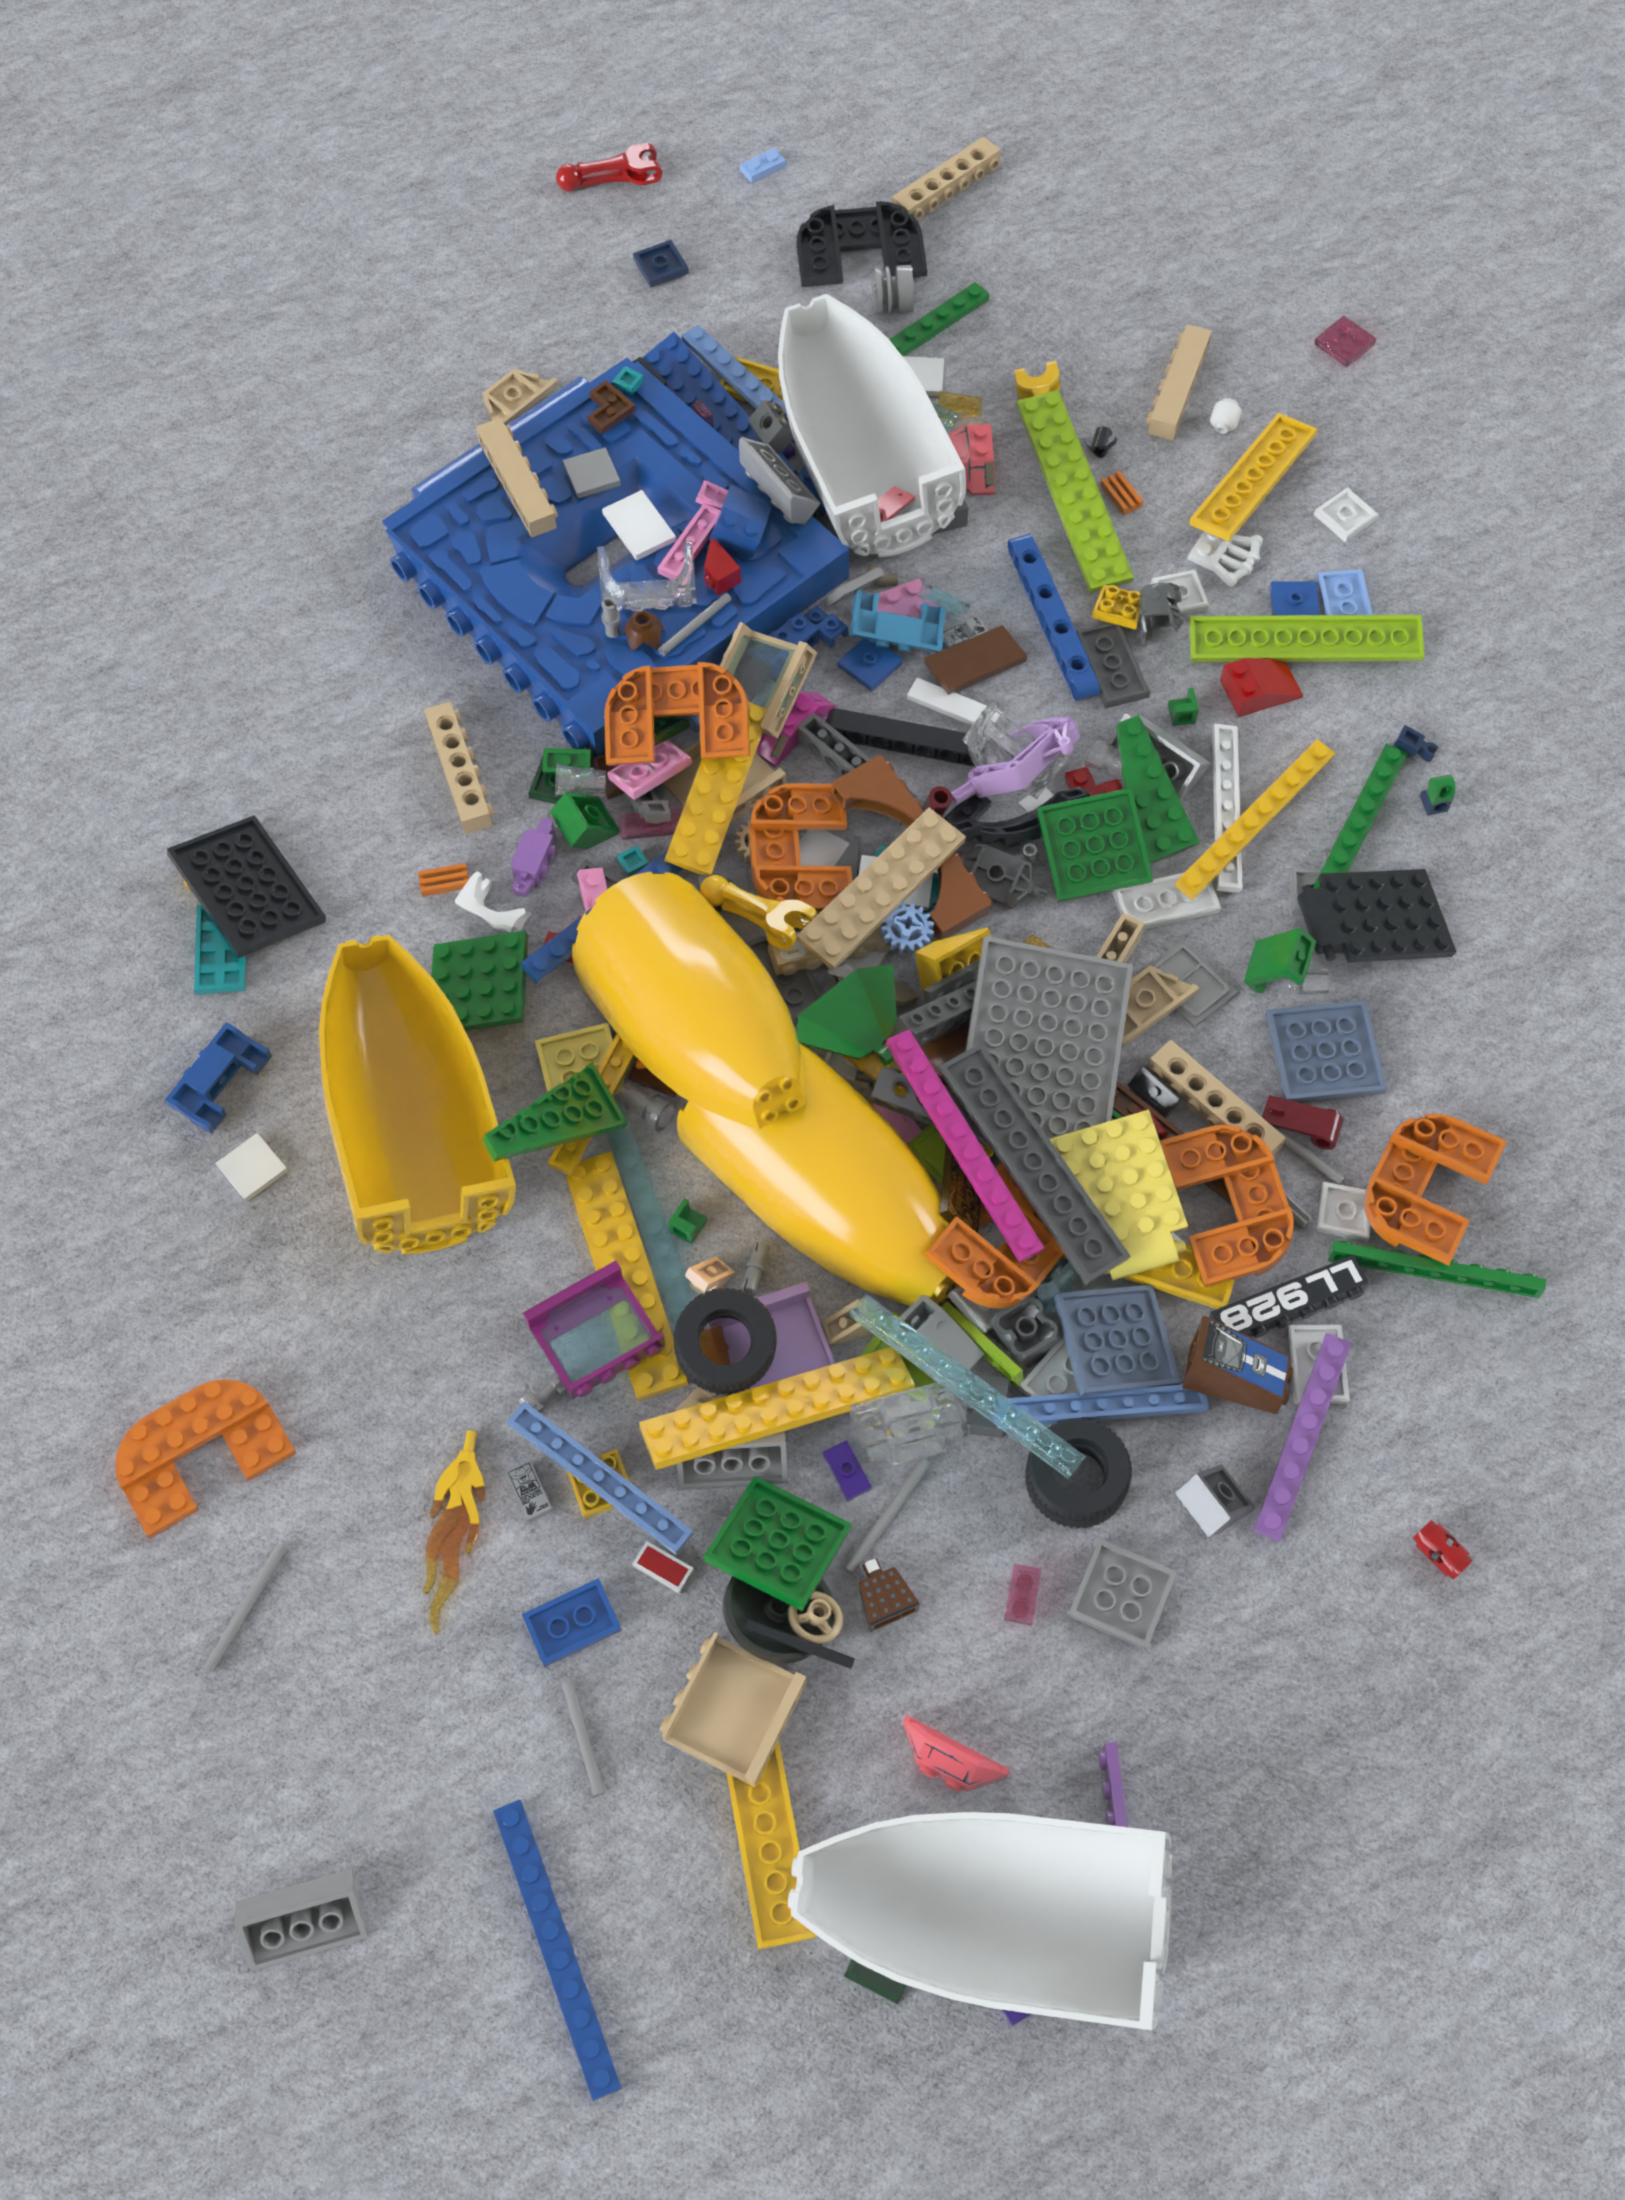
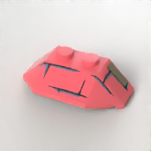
M989 423L965 424L948 434L965 467L966 489L972 496L994 495V453L991 425Z
M905 1716L903 1727L915 1764L920 1767L919 1771L922 1774L933 1779L935 1775L946 1781L945 1785L956 1792H960L961 1789L969 1792L1006 1780L1010 1771L1009 1768L998 1764L912 1717Z

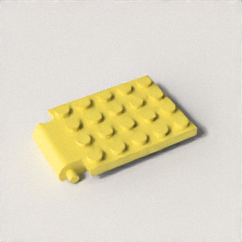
M1149 1110L1049 1139L1131 1256L1124 1263L1105 1273H1110L1112 1281L1179 1261L1177 1253L1187 1251L1184 1240L1174 1243L1171 1233L1188 1228V1224Z

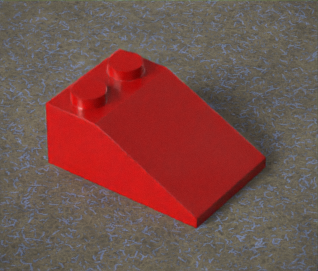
M1244 658L1224 664L1220 683L1238 717L1303 698V693L1287 663L1284 661Z

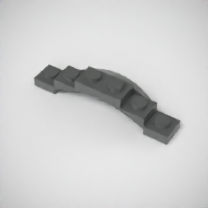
M663 783L636 800L629 796L635 814L645 818L646 823L659 824L671 820V812L668 807L670 806V799Z

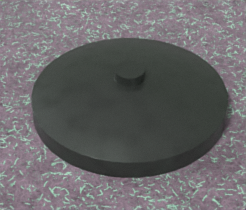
M732 1576L723 1597V1615L727 1628L736 1642L753 1656L772 1663H794L811 1656L809 1653L744 1630L747 1620L750 1619L799 1637L789 1623V1604ZM822 1579L815 1591L825 1593L832 1598L828 1586ZM809 1600L803 1611L798 1609L797 1614L806 1613L809 1605L814 1600ZM832 1610L831 1615L827 1620V1623L831 1628L834 1623V1614ZM810 1623L800 1624L806 1632L812 1635H824L817 1626H813Z

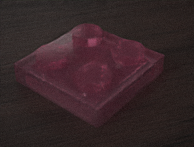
M1343 315L1317 336L1314 344L1345 367H1348L1374 346L1377 338Z

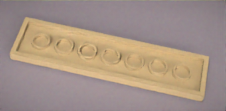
M929 807L796 936V940L834 971L965 842L966 836Z

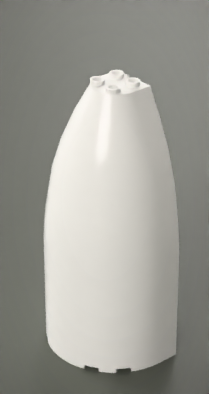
M824 294L813 298L807 306H801L799 303L785 308L778 351L779 379L785 409L798 452L843 545L853 549L856 554L862 556L878 554L879 557H887L907 552L933 538L931 534L939 528H945L955 517L953 513L956 508L962 506L966 493L965 467L921 382L903 356L882 332L860 314L830 295ZM892 487H898L915 496V500L895 517L881 522L878 499Z
M962 1812L911 1815L872 1823L836 1835L799 1851L798 1857L794 1858L792 1863V1876L797 1877L796 1889H791L789 1892L788 1907L792 1908L791 1916L822 1940L859 1964L896 1982L953 2000L994 2009L1153 2030L1156 2028L1159 2020V2012H1154V2009L1162 2005L1164 1981H1159V1975H1164L1168 1957L1172 1889L1170 1885H1166V1879H1171L1172 1855L1166 1852V1848L1171 1849V1839L1169 1833L1162 1831L1009 1813Z

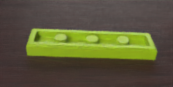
M948 1301L941 1307L984 1352L985 1356L983 1358L1005 1378H1009V1382L1018 1387L1024 1381L1022 1369Z

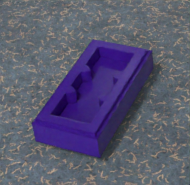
M847 1440L823 1451V1456L847 1502L872 1490V1486Z

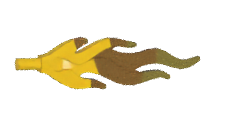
M467 1430L463 1451L460 1450L459 1455L439 1478L435 1489L433 1506L429 1513L432 1519L436 1518L442 1509L446 1495L450 1491L451 1495L448 1505L433 1527L426 1544L427 1581L422 1590L424 1594H428L435 1584L437 1560L441 1553L444 1560L443 1577L430 1605L429 1619L436 1635L439 1634L440 1610L459 1581V1550L462 1538L469 1528L470 1532L465 1550L470 1555L478 1537L480 1519L473 1497V1488L476 1489L481 1502H484L486 1497L484 1479L477 1465L474 1452L478 1432Z

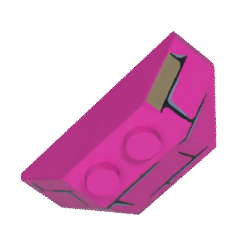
M800 691L779 737L775 738L762 733L757 747L758 755L776 768L799 744L797 726L812 713L824 719L828 715V711L835 708V704L818 692Z

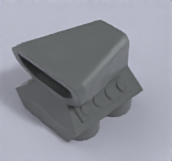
M1030 1295L1026 1300L1015 1306L1005 1308L996 1313L989 1321L993 1329L988 1333L1011 1353L1018 1365L1033 1366L1041 1361L1051 1348L1063 1339L1056 1323L1050 1320L1043 1310L1041 1302L1033 1295Z

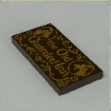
M945 1144L940 1214L949 1223L957 1216L978 1233L981 1199L948 1145Z

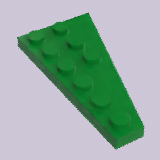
M1137 715L1117 723L1116 734L1118 750L1121 756V774L1124 780V788H1132L1149 864L1198 845L1199 839L1140 716Z
M591 1062L585 1069L573 1074L569 1080L563 1084L560 1083L535 1100L532 1105L520 1110L516 1116L504 1121L486 1133L482 1141L493 1161H498L621 1130L626 1127L628 1122L594 1063Z

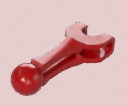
M650 143L633 145L625 153L605 160L577 163L576 166L569 163L564 164L557 170L556 182L562 190L567 192L575 191L579 187L586 188L606 182H632L636 185H648L659 182L663 172L659 163L656 162L657 152L655 147ZM645 152L651 153L647 157H642ZM651 170L656 171V173H654L653 175H649L646 172Z

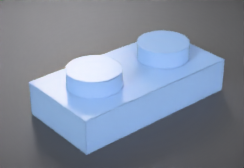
M773 148L740 164L741 172L753 183L786 167V159L776 148Z

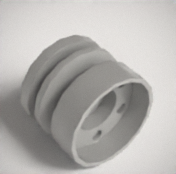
M911 265L896 266L895 276H891L889 267L885 266L884 277H881L880 267H874L872 298L877 314H883V304H886L887 313H891L893 303H897L900 313L914 311V286Z

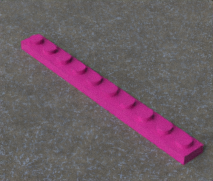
M910 1029L887 1039L886 1046L1019 1263L1042 1252L1044 1249L1042 1243Z

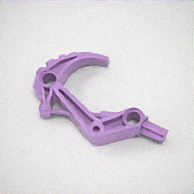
M1061 716L1047 718L1030 723L1006 734L1003 737L1009 748L1025 741H1034L1009 762L981 765L973 768L968 774V782L951 792L952 800L958 805L974 794L977 797H987L1027 787L1061 751L1063 755L1072 753L1074 743L1080 738L1075 721L1070 717Z

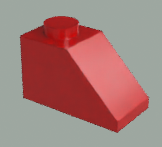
M715 538L711 539L704 565V582L709 589H713L719 596L741 583V568Z

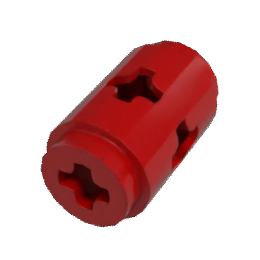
M1430 1520L1412 1538L1417 1543L1415 1546L1445 1576L1449 1575L1453 1580L1473 1561L1468 1556L1470 1553L1440 1523L1436 1524L1433 1520ZM1449 1538L1453 1541L1451 1546H1448L1446 1543ZM1434 1552L1440 1555L1437 1560L1431 1557Z

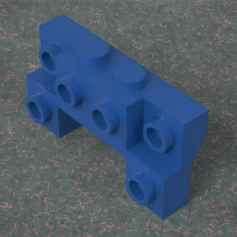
M816 605L805 615L798 613L793 618H789L783 626L772 631L768 636L798 645L799 641L807 643L812 648L819 643L820 638L832 648L835 646V639L839 635H842L844 638L848 636V626L833 613L827 615ZM764 645L749 657L750 666L757 672L765 674L776 683L788 659L789 652Z
M226 1022L208 1046L199 1052L193 1065L184 1071L181 1080L166 1097L167 1105L188 1117L191 1123L212 1134L227 1115L224 1108L213 1101L241 1066L258 1075L272 1057L270 1050Z

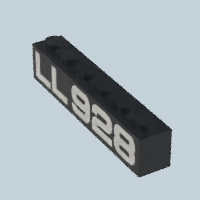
M1351 1255L1211 1311L1209 1318L1249 1337L1259 1338L1267 1334L1269 1329L1274 1327L1281 1329L1290 1325L1293 1322L1292 1320L1296 1318L1306 1319L1313 1316L1316 1310L1324 1307L1328 1310L1340 1304L1341 1300L1346 1298L1354 1300L1364 1294L1363 1291L1368 1284V1280L1354 1255Z

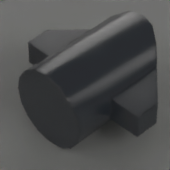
M1100 426L1096 428L1094 437L1086 440V445L1097 458H1103L1108 450L1116 444L1117 438L1112 436L1111 429Z

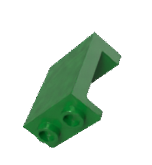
M1301 928L1256 940L1243 982L1259 994L1264 992L1267 982L1288 977L1296 985L1304 983L1316 940Z

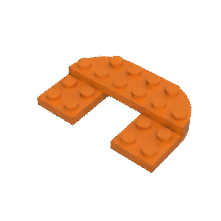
M698 662V665L655 668L643 666L628 672L616 687L612 688L605 705L606 764L610 766L655 763L654 717L699 714L702 760L750 757V707L743 687L726 669L706 662Z
M784 784L770 789L766 796L756 802L749 825L752 881L760 897L779 902L799 900L812 906L817 913H820L852 882L851 866H801L798 829L846 830L847 828L846 810L844 811L831 794L832 784Z
M1430 1113L1422 1118L1413 1119L1412 1117L1404 1121L1392 1134L1365 1190L1364 1209L1370 1225L1389 1244L1397 1247L1401 1243L1449 1266L1470 1220L1421 1198L1437 1163L1487 1185L1507 1141L1460 1119L1444 1114Z
M1214 1125L1161 1140L1160 1144L1176 1191L1223 1178L1238 1221L1237 1223L1189 1236V1242L1204 1288L1252 1274L1258 1276L1274 1268L1284 1258L1290 1247L1294 1219L1274 1163L1275 1159L1265 1142L1257 1135H1252L1241 1130V1127L1233 1125Z
M1000 1163L996 1170L1042 1243L1043 1251L1019 1263L1006 1240L997 1250L956 1216L924 1254L929 1261L965 1290L962 1294L964 1297L976 1304L989 1308H1008L1026 1300L1064 1254L1003 1164Z
M227 1379L201 1384L141 1418L126 1433L116 1455V1476L120 1488L124 1491L146 1535L150 1539L199 1511L174 1464L176 1460L222 1435L248 1482L297 1454L272 1408L255 1388L240 1381Z

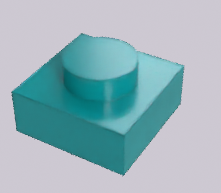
M625 366L614 378L613 386L632 396L644 382V376Z
M637 845L616 855L617 862L628 877L635 875L649 864V861Z

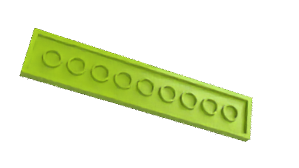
M1059 390L1017 400V410L1089 592L1100 591L1104 585L1119 586L1132 582L1134 576Z
M1422 615L1189 617L1190 662H1234L1244 658L1275 659L1284 662L1423 661L1425 657Z

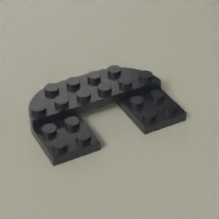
M876 201V207L835 210L834 205L814 211L810 214V218L801 224L797 234V256L801 287L843 284L840 252L881 248L884 272L885 266H888L891 276H895L896 266L911 265L913 277L927 276L923 234L920 224L912 213L909 215L903 211L902 206L884 201Z

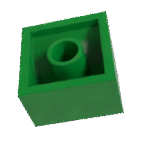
M565 792L550 810L556 826L560 828L568 845L573 848L589 849L621 832L599 796Z

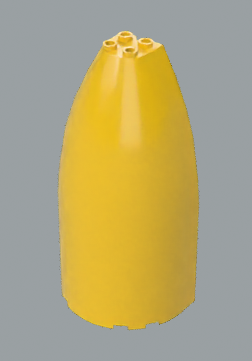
M645 872L633 875L619 881L604 891L595 900V906L588 914L584 913L579 922L576 942L572 945L573 965L583 991L644 1066L678 1095L702 1109L759 1130L775 1122L780 1112L788 1111L791 1113L806 1105V1079L803 1055L789 1009L770 974L755 953L691 883L678 875L668 872L664 874Z
M376 935L371 937L367 943L362 944L358 943L357 940H349L338 944L329 970L321 1004L319 1024L321 1076L328 1123L357 1235L365 1246L370 1244L374 1247L375 1251L387 1254L393 1250H402L403 1255L427 1253L468 1241V1235L476 1231L479 1233L486 1232L497 1224L496 1219L501 1214L507 1215L514 1204L516 1183L509 1159L493 1161L482 1141L486 1133L498 1126L483 1071L472 1043L452 1004L435 980L390 935Z
M799 1043L803 1055L806 1079V1105L791 1113L788 1111L780 1112L775 1122L760 1130L702 1109L688 1101L685 1108L679 1110L677 1118L679 1140L767 1226L791 1246L830 1273L861 1289L909 1306L921 1295L927 1296L937 1305L942 1306L948 1299L947 1293L951 1289L960 1286L924 1256L950 1224L940 1214L941 1194L927 1169L883 1115L809 1046Z

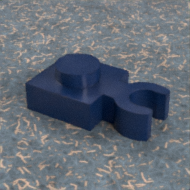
M1404 725L1394 743V746L1408 752L1413 757L1416 753L1420 754L1421 758L1426 762H1430L1433 759L1434 753L1439 748L1432 742L1423 741L1425 736L1407 725Z

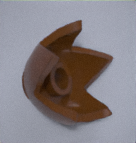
M648 611L634 613L624 627V632L627 634V640L632 651L643 642L658 650L661 641V631L665 630L660 619Z

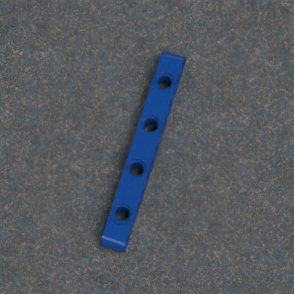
M1027 534L1009 539L1008 550L1074 700L1079 701L1099 695L1100 688L1096 675L1033 536Z

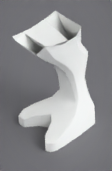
M478 871L475 872L455 899V903L466 911L480 916L496 930L509 933L521 931L524 923L532 913L525 908L507 912H496L487 908L484 905V899L492 886V881L488 878L482 881V874Z

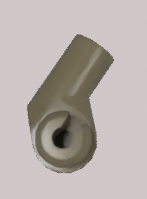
M870 565L867 568V572L877 568L878 566ZM884 573L882 577L873 583L877 586L898 585L897 573Z

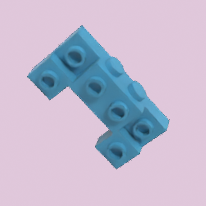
M860 589L854 591L851 610L853 616L849 636L870 640L869 642H875L876 646L880 648L895 646L901 652L910 653L915 649L934 653L942 651L945 606L934 607L929 606L928 603H922L920 605L919 618L884 611L877 612L879 593H864Z

